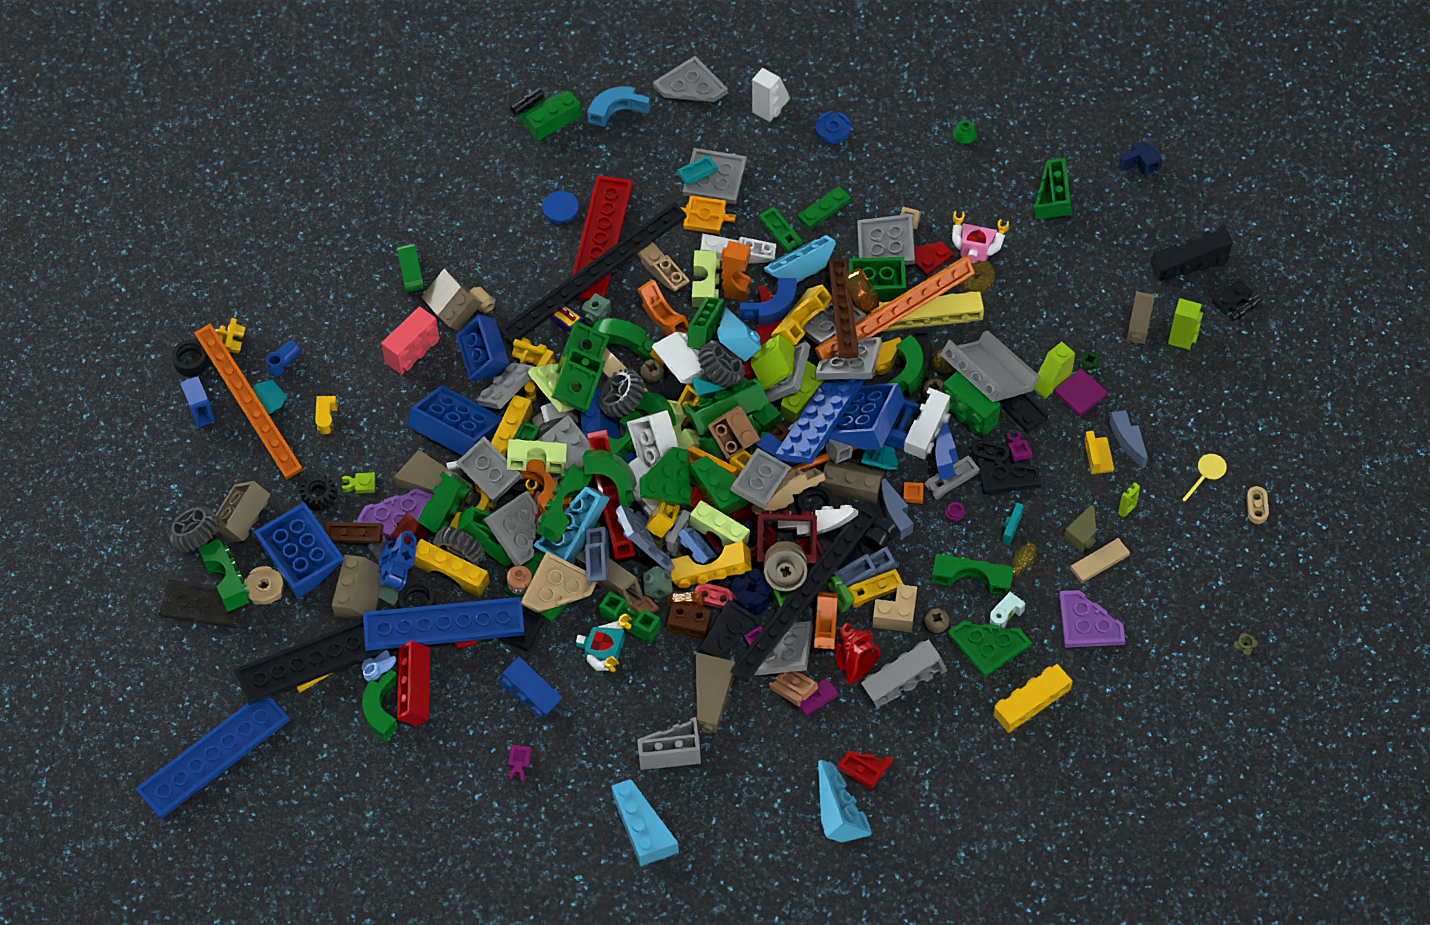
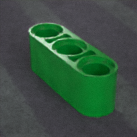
M415 244L396 247L406 293L424 290Z

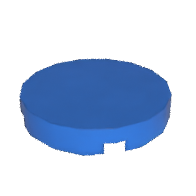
M826 112L816 121V134L819 139L826 143L836 144L843 142L849 137L851 132L850 120L840 112Z
M566 191L553 192L543 201L542 209L545 218L555 224L571 222L579 212L576 197Z

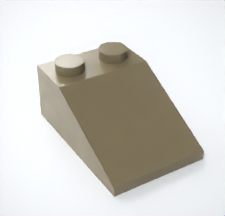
M445 268L422 295V299L449 327L457 331L462 329L482 304L473 293Z

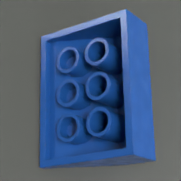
M899 384L862 385L832 431L829 439L863 450L881 449L905 402Z
M441 385L411 407L407 426L463 456L483 437L489 441L497 431L503 417Z
M305 502L254 531L258 544L276 570L281 574L296 599L316 588L344 561V557Z

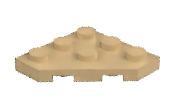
M546 552L520 604L537 613L590 597L598 581L588 583L585 570Z

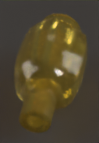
M1027 542L1026 545L1018 549L1013 559V575L1018 576L1021 570H1026L1033 564L1037 557V547L1034 544Z

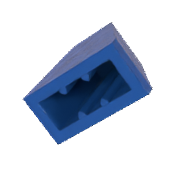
M199 377L188 378L180 382L196 427L215 422L210 403Z

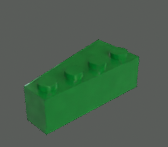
M755 378L732 387L730 392L727 390L716 393L714 398L706 399L704 397L698 399V404L690 406L687 403L683 407L691 426L699 435H707L711 433L708 425L737 405L742 407L747 416V413L753 410L763 409L769 401L762 384Z

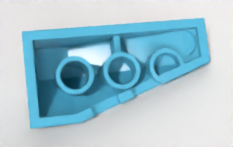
M725 307L721 315L722 320L719 322L720 326L717 328L719 342L746 362L761 349V338L756 331H752L736 314Z
M820 760L818 767L821 822L826 837L842 843L870 836L872 832L864 812L859 813L855 803L857 801L855 797L846 791L845 787L847 784L839 770H837L836 765Z

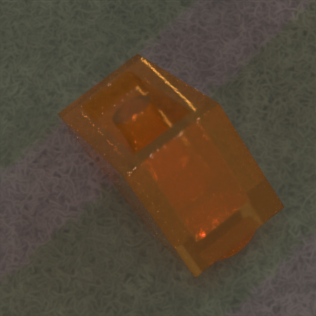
M861 268L844 275L853 300L863 313L879 307L878 294Z

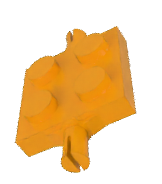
M690 195L689 203L686 207H680L687 215L683 224V229L720 234L721 225L724 221L735 223L736 215L725 214V200Z

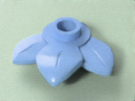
M385 650L375 659L368 658L364 660L362 670L365 680L368 682L371 679L377 681L382 673L392 668L396 662V657H390L389 652Z

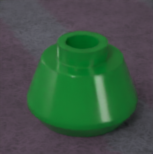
M963 120L953 129V137L960 143H971L977 137V130L972 122Z

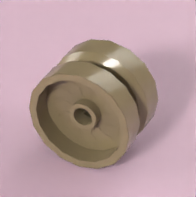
M789 541L777 542L772 545L765 553L764 558L765 579L770 586L780 591H791L803 584L808 571L807 558L803 549L794 542Z

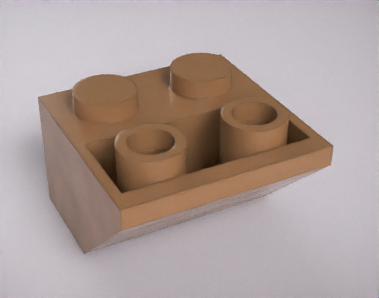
M740 405L722 414L708 425L709 430L727 459L760 440Z

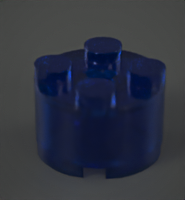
M752 569L744 574L737 575L732 583L733 602L755 616L765 612L771 602L772 587L765 579V574L760 572L759 569Z

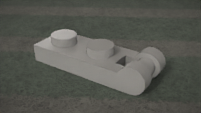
M969 456L953 464L955 477L940 480L938 473L925 482L924 485L928 490L931 489L935 499H940L945 493L979 473L980 469ZM939 482H941V484H942L941 487H938V486H937V484H938Z

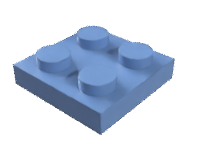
M693 527L684 528L678 533L681 537L680 542L686 548L689 547L693 552L692 556L698 563H710L718 558Z

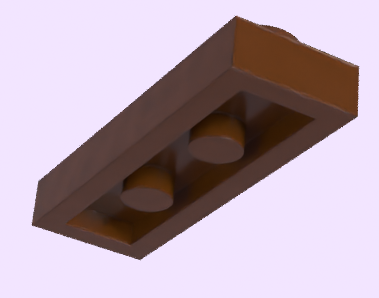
M327 522L325 532L333 543L381 544L384 525L382 523Z

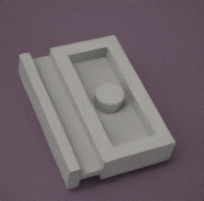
M683 510L681 516L678 515L676 517L673 530L667 533L665 541L667 542L668 555L675 557L682 544L678 533L684 528H691L689 526L691 512Z

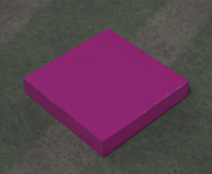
M1082 368L1054 389V394L1079 417L1108 394Z

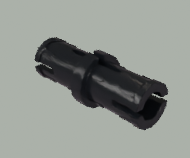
M537 88L510 106V110L515 116H518L527 108H532L533 104L543 99L545 95L540 88Z

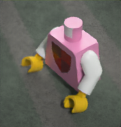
M955 211L953 215L955 225H953L952 241L956 248L960 250V256H966L971 263H976L977 260L986 261L988 256H992L1001 249L1005 237L1003 234L1009 230L1008 221L1004 227L1001 226L1002 219L998 221L999 232L997 233V230L964 223L961 226L965 214L962 212V217L957 218Z

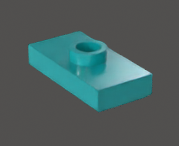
M707 155L678 169L677 174L684 184L688 186L717 172L718 167L711 157Z
M1016 503L1011 517L1007 516L1004 524L1006 530L1002 542L1005 545L1009 546L1023 514V504Z

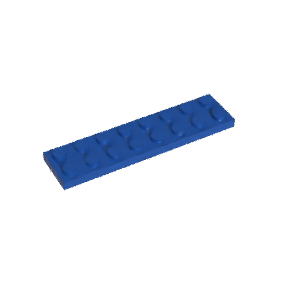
M866 379L825 380L775 453L778 460L812 464Z
M521 597L363 612L365 649L369 651L399 648L411 640L422 645L523 636L525 632L522 605L520 604Z
M271 697L251 705L247 703L144 781L135 790L161 820L283 727L290 719Z

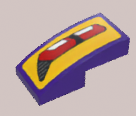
M567 305L549 318L557 326L560 324L569 332L575 321L584 322L583 317Z

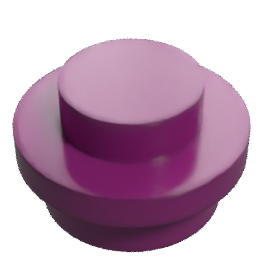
M957 502L949 504L945 510L946 517L951 521H959L965 514L964 507Z

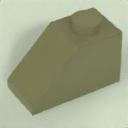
M1089 506L1065 530L1064 539L1081 553L1086 548L1090 549L1096 542L1094 506Z

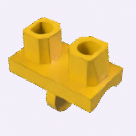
M231 318L227 331L225 326H220V329H215L221 341H225L224 345L228 352L239 354L242 342L232 339L233 337L242 339L245 327L236 324L237 319Z
M515 339L513 341L512 357L520 359V364L526 365L531 363L537 366L546 352L547 346L540 344L536 347L531 345L529 339Z

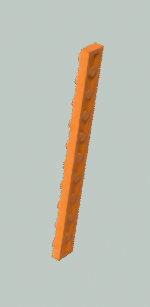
M964 256L855 323L857 340L864 337H873L975 274L969 258ZM836 335L814 348L820 361L824 358L829 360L835 356V352L838 351Z
M211 323L194 332L285 479L288 480L302 472L303 469Z

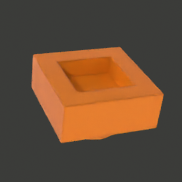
M904 482L903 500L906 503L923 504L924 483Z

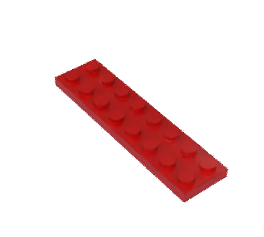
M597 175L572 276L619 243L633 180ZM611 273L574 300L586 302L595 293L606 298Z

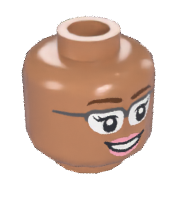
M514 566L507 573L508 588L515 594H525L532 581L531 571L525 566Z

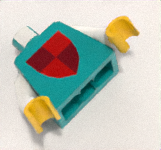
M623 614L619 620L612 623L592 627L589 637L578 635L576 646L585 648V659L596 671L610 670L615 672L625 640L623 628H631V624L628 621L632 620V618L627 614Z

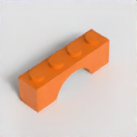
M729 241L727 247H723L721 258H723L721 279H724L722 289L724 290L725 298L746 302L751 288V277L741 271H746L751 257V246Z
M533 459L527 463L526 471H518L523 476L520 478L521 480H537L543 487L542 493L537 497V506L540 513L544 514L546 511L544 506L549 498H553L552 490L558 482L552 479L551 473L545 472L546 466L543 464V461ZM567 498L563 499L562 504L563 511L565 512L567 505H569Z

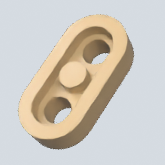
M1258 486L1250 488L1247 494L1248 517L1256 524L1264 523L1269 514L1267 492Z

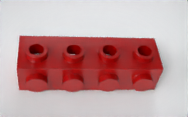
M412 640L399 647L397 720L417 726L427 721L429 717L430 647Z

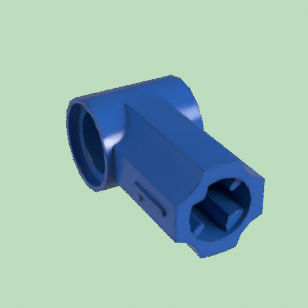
M292 340L288 341L278 351L267 355L266 363L270 375L280 376L283 374L284 367L301 353L300 348Z

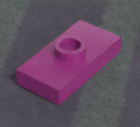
M827 678L817 684L818 689L806 700L800 702L801 705L798 708L805 717L838 696V692Z

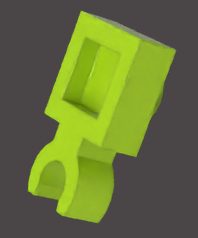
M375 472L356 473L355 478L350 476L342 477L343 483H349L346 486H342L343 492H350L355 489L356 494L376 493Z

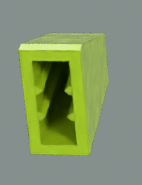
M1060 342L1048 352L1038 372L1040 379L1035 385L1034 390L1044 399L1052 394L1055 388L1072 376L1075 352L1063 342Z

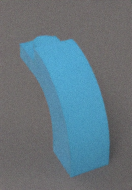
M634 87L608 89L599 94L591 103L587 111L588 123L605 127L611 114L621 109H631L648 114L650 98L635 94Z

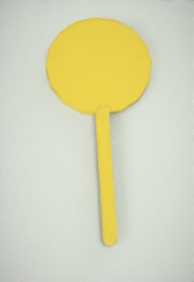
M1207 454L1200 458L1198 470L1202 476L1186 494L1183 501L1190 497L1205 478L1215 480L1225 474L1226 463L1221 456Z

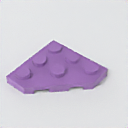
M416 488L409 491L408 494L384 499V502L376 505H367L356 522L382 523L384 525L383 536L393 540H397L398 536L404 531H409L415 535L421 525L417 521L426 502L431 500L433 494ZM404 535V542L407 545H410V539Z
M1080 590L1060 591L1059 599L1065 648L1125 645L1122 622L1108 615L1105 609L1087 599L1086 595Z

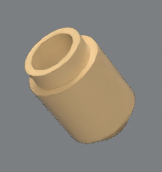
M474 287L470 290L482 302L478 308L480 312L486 314L494 308L495 302L484 289Z

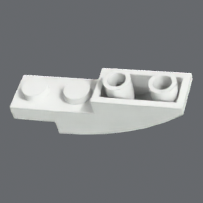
M703 234L701 237L700 251H717V258H720V261H723V258H721L723 247H727L729 241L751 246V257L748 263H765L775 259L776 244L744 237H740L738 241Z
M842 505L840 509L824 506L821 507V510H815V516H817V535L843 526L858 515V510L852 508L851 505ZM778 521V528L781 530H797V535L801 537L810 536V522Z

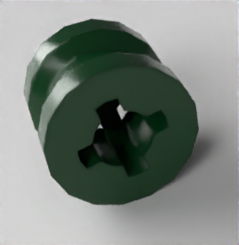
M1093 351L1084 352L1081 356L1080 369L1082 368L1088 375L1096 373L1100 362L1099 355Z

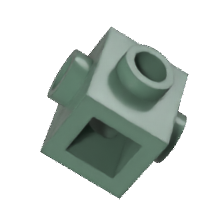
M595 293L582 307L583 319L592 325L598 320L609 318L611 302Z
M656 566L643 573L645 595L660 600L672 593L671 571L668 572L662 567Z

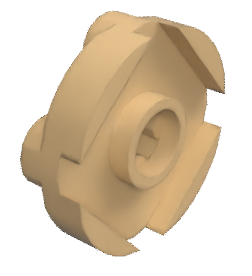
M261 566L253 569L244 581L250 592L247 597L253 604H269L282 597L284 590L283 578L278 571L273 570L271 567ZM262 582L269 584L267 588H259L262 586Z

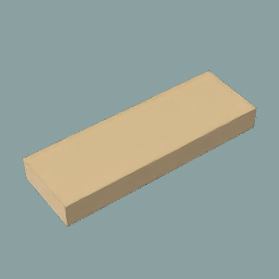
M1117 538L1071 565L1070 569L1079 581L1084 583L1128 557L1130 552L1121 540Z

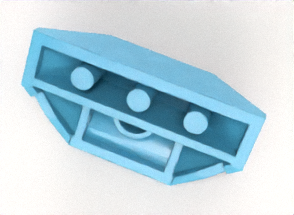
M825 235L821 239L809 242L789 254H785L772 261L768 266L764 267V270L777 278H797V283H799L804 278L815 275L826 267L836 242Z

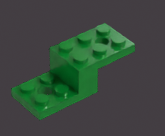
M578 321L573 323L556 370L560 374L551 398L584 413L588 411L605 361L601 359L610 336ZM582 342H587L590 345V349H584ZM572 383L579 386V392L572 390Z

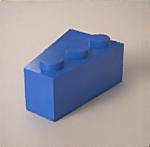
M520 657L502 673L496 682L530 708L534 715L544 718L563 698Z

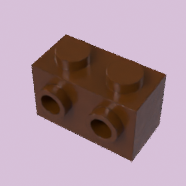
M672 603L667 622V632L705 639L711 622V610L705 607L688 606L685 603Z

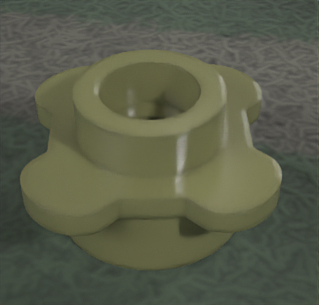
M1246 633L1241 634L1239 640L1234 642L1235 649H1240L1244 655H1250L1251 650L1258 645V642Z

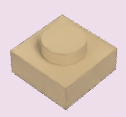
M902 207L901 215L912 214L913 228L917 229L922 211Z

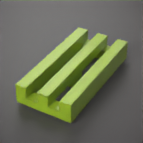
M1134 483L1132 488L1129 487L1127 489V493L1124 492L1122 494L1118 514L1122 517H1125L1136 507L1140 491L1138 484Z

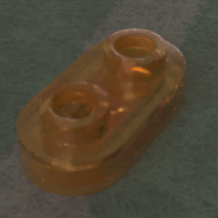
M674 591L668 595L667 604L672 606V603H685L692 607H703L705 598L698 591L687 593Z

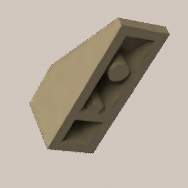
M1136 291L1127 341L1145 344L1155 295Z

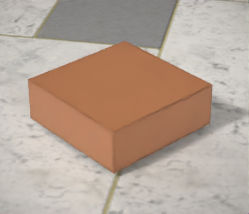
M648 595L643 596L645 602L640 607L637 606L641 603L640 600L632 604L637 613H641L643 609L652 614L659 610V607Z

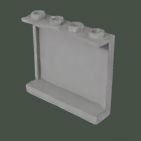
M984 331L979 341L960 346L948 340L941 353V356L992 402L1032 392L1040 379V376L989 331Z

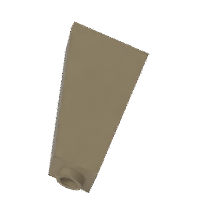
M418 450L394 478L398 488L407 491L417 488L434 495L432 490L434 486L439 487L442 480L440 477L441 472L452 471ZM472 484L469 488V495L465 500L462 499L459 504L460 508L466 503H470L473 499L474 491Z
M584 549L576 556L579 567L586 571ZM609 558L608 578L604 581H598L597 584L606 593L611 591L626 599L627 605L635 611L632 607L633 603L640 600L641 603L637 605L640 607L645 602L637 578Z
M697 653L698 729L704 733H717L734 678L731 669L736 662Z

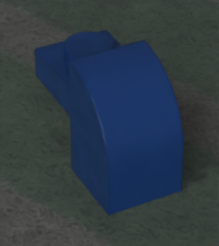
M1147 143L1132 144L1131 152H1125L1120 156L1118 167L1121 171H1125L1138 165L1144 176L1161 169L1162 157L1153 146Z

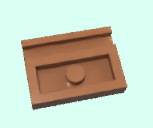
M798 671L780 673L775 678V681L769 684L772 691L797 706H800L802 700H806L818 689L817 682Z

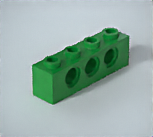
M705 297L688 326L687 347L701 350L705 344L711 341L719 327V322L722 320L724 299Z

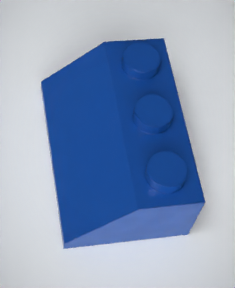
M477 315L455 335L469 381L473 382L498 375L510 365L495 319Z
M596 388L588 411L586 413L581 411L582 432L588 439V433L606 430L608 436L612 439H620V417L616 419L607 416L601 410L597 402L599 399L597 395L601 391L599 388Z

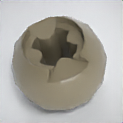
M650 359L642 364L640 373L645 381L655 383L663 377L664 367L658 360Z
M937 378L927 380L922 387L924 397L927 399L929 387L942 392V380Z
M931 609L925 616L927 629L934 633L943 632L950 623L949 616L943 609Z

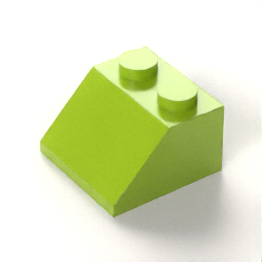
M780 334L761 345V349L751 356V367L764 390L793 374L795 346Z

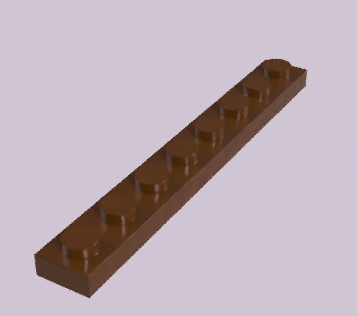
M829 259L828 267L839 358H858L859 352L847 259Z

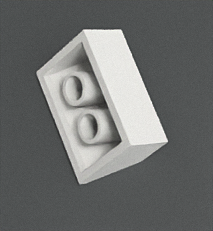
M675 332L652 346L681 383L693 384L692 378L694 377L712 380L708 379L707 374H704V370L700 368L701 364L698 362L700 350L687 347L688 332Z
M668 410L627 422L637 457L640 458L648 470L664 455L668 448H679Z

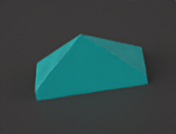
M692 378L696 394L699 397L711 399L715 397L717 392L725 391L723 386L720 387L711 380Z

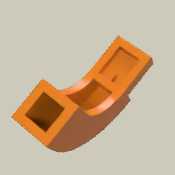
M650 280L637 289L644 302L642 306L666 336L675 332H688L689 323L686 317L676 313L668 305L655 280Z
M818 593L814 648L834 649L838 593Z

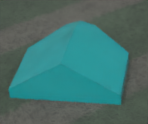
M273 380L255 384L252 388L268 414H272L281 408L288 399L286 394Z
M883 445L881 449L865 450L861 463L884 469L896 470L898 466L894 447Z

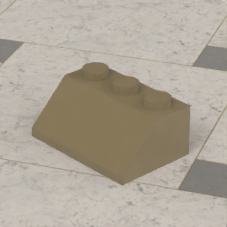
M833 460L826 462L823 471L825 480L821 482V485L829 489L832 495L877 504L885 470L844 461L837 464Z
M255 481L234 484L216 513L219 528L214 535L232 543L244 541L248 537L252 525L258 521L259 513L267 506V500L271 494Z
M344 555L332 603L335 617L362 620L363 612L377 610L378 595L381 587V574L378 573V564L365 557Z

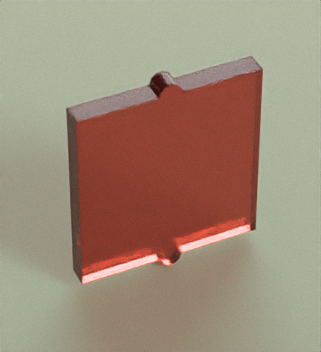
M406 512L401 521L397 522L396 528L390 535L396 542L401 533L409 531L416 537V545L420 539L426 541L430 536L409 512ZM404 535V542L407 545H410V539Z

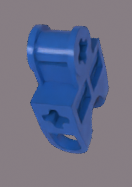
M404 531L398 536L397 540L386 542L380 557L378 573L381 574L380 584L384 586L389 585L398 592L405 586L407 570L413 567L417 541L411 532ZM404 535L409 537L410 545L404 542ZM390 544L394 545L392 549H389Z

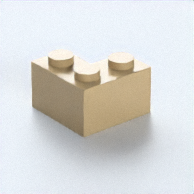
M898 584L896 601L876 599L873 628L912 632L917 587Z

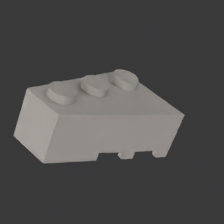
M696 717L691 718L689 722L682 725H673V728L667 731H658L637 740L640 770L701 764Z

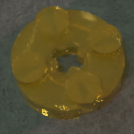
M977 260L976 263H971L975 274H978L980 277L974 279V276H970L960 282L959 285L965 288L966 292L980 291L982 294L986 292V289L993 286L995 273L990 262Z

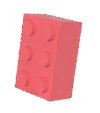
M419 306L381 342L385 363L401 375L405 371L410 370L413 364L419 358H422L431 346L437 344L439 332L436 318Z

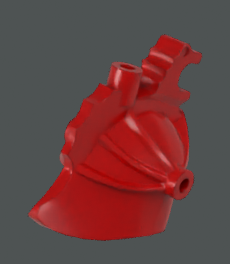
M845 623L844 626L840 627L843 643L842 645L836 643L834 646L836 650L835 661L841 671H846V683L852 684L865 676L879 658L880 649L877 645H872L870 632L867 633V630L862 631V629L855 630L853 628L849 632L852 625Z

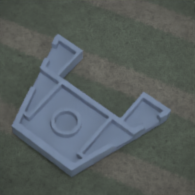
M620 505L615 511L619 517L617 518L619 524L625 530V537L629 541H633L666 571L670 572L675 567L670 556L656 547L650 531L646 529L649 517L646 514L642 516L643 513L640 511L633 513V509Z

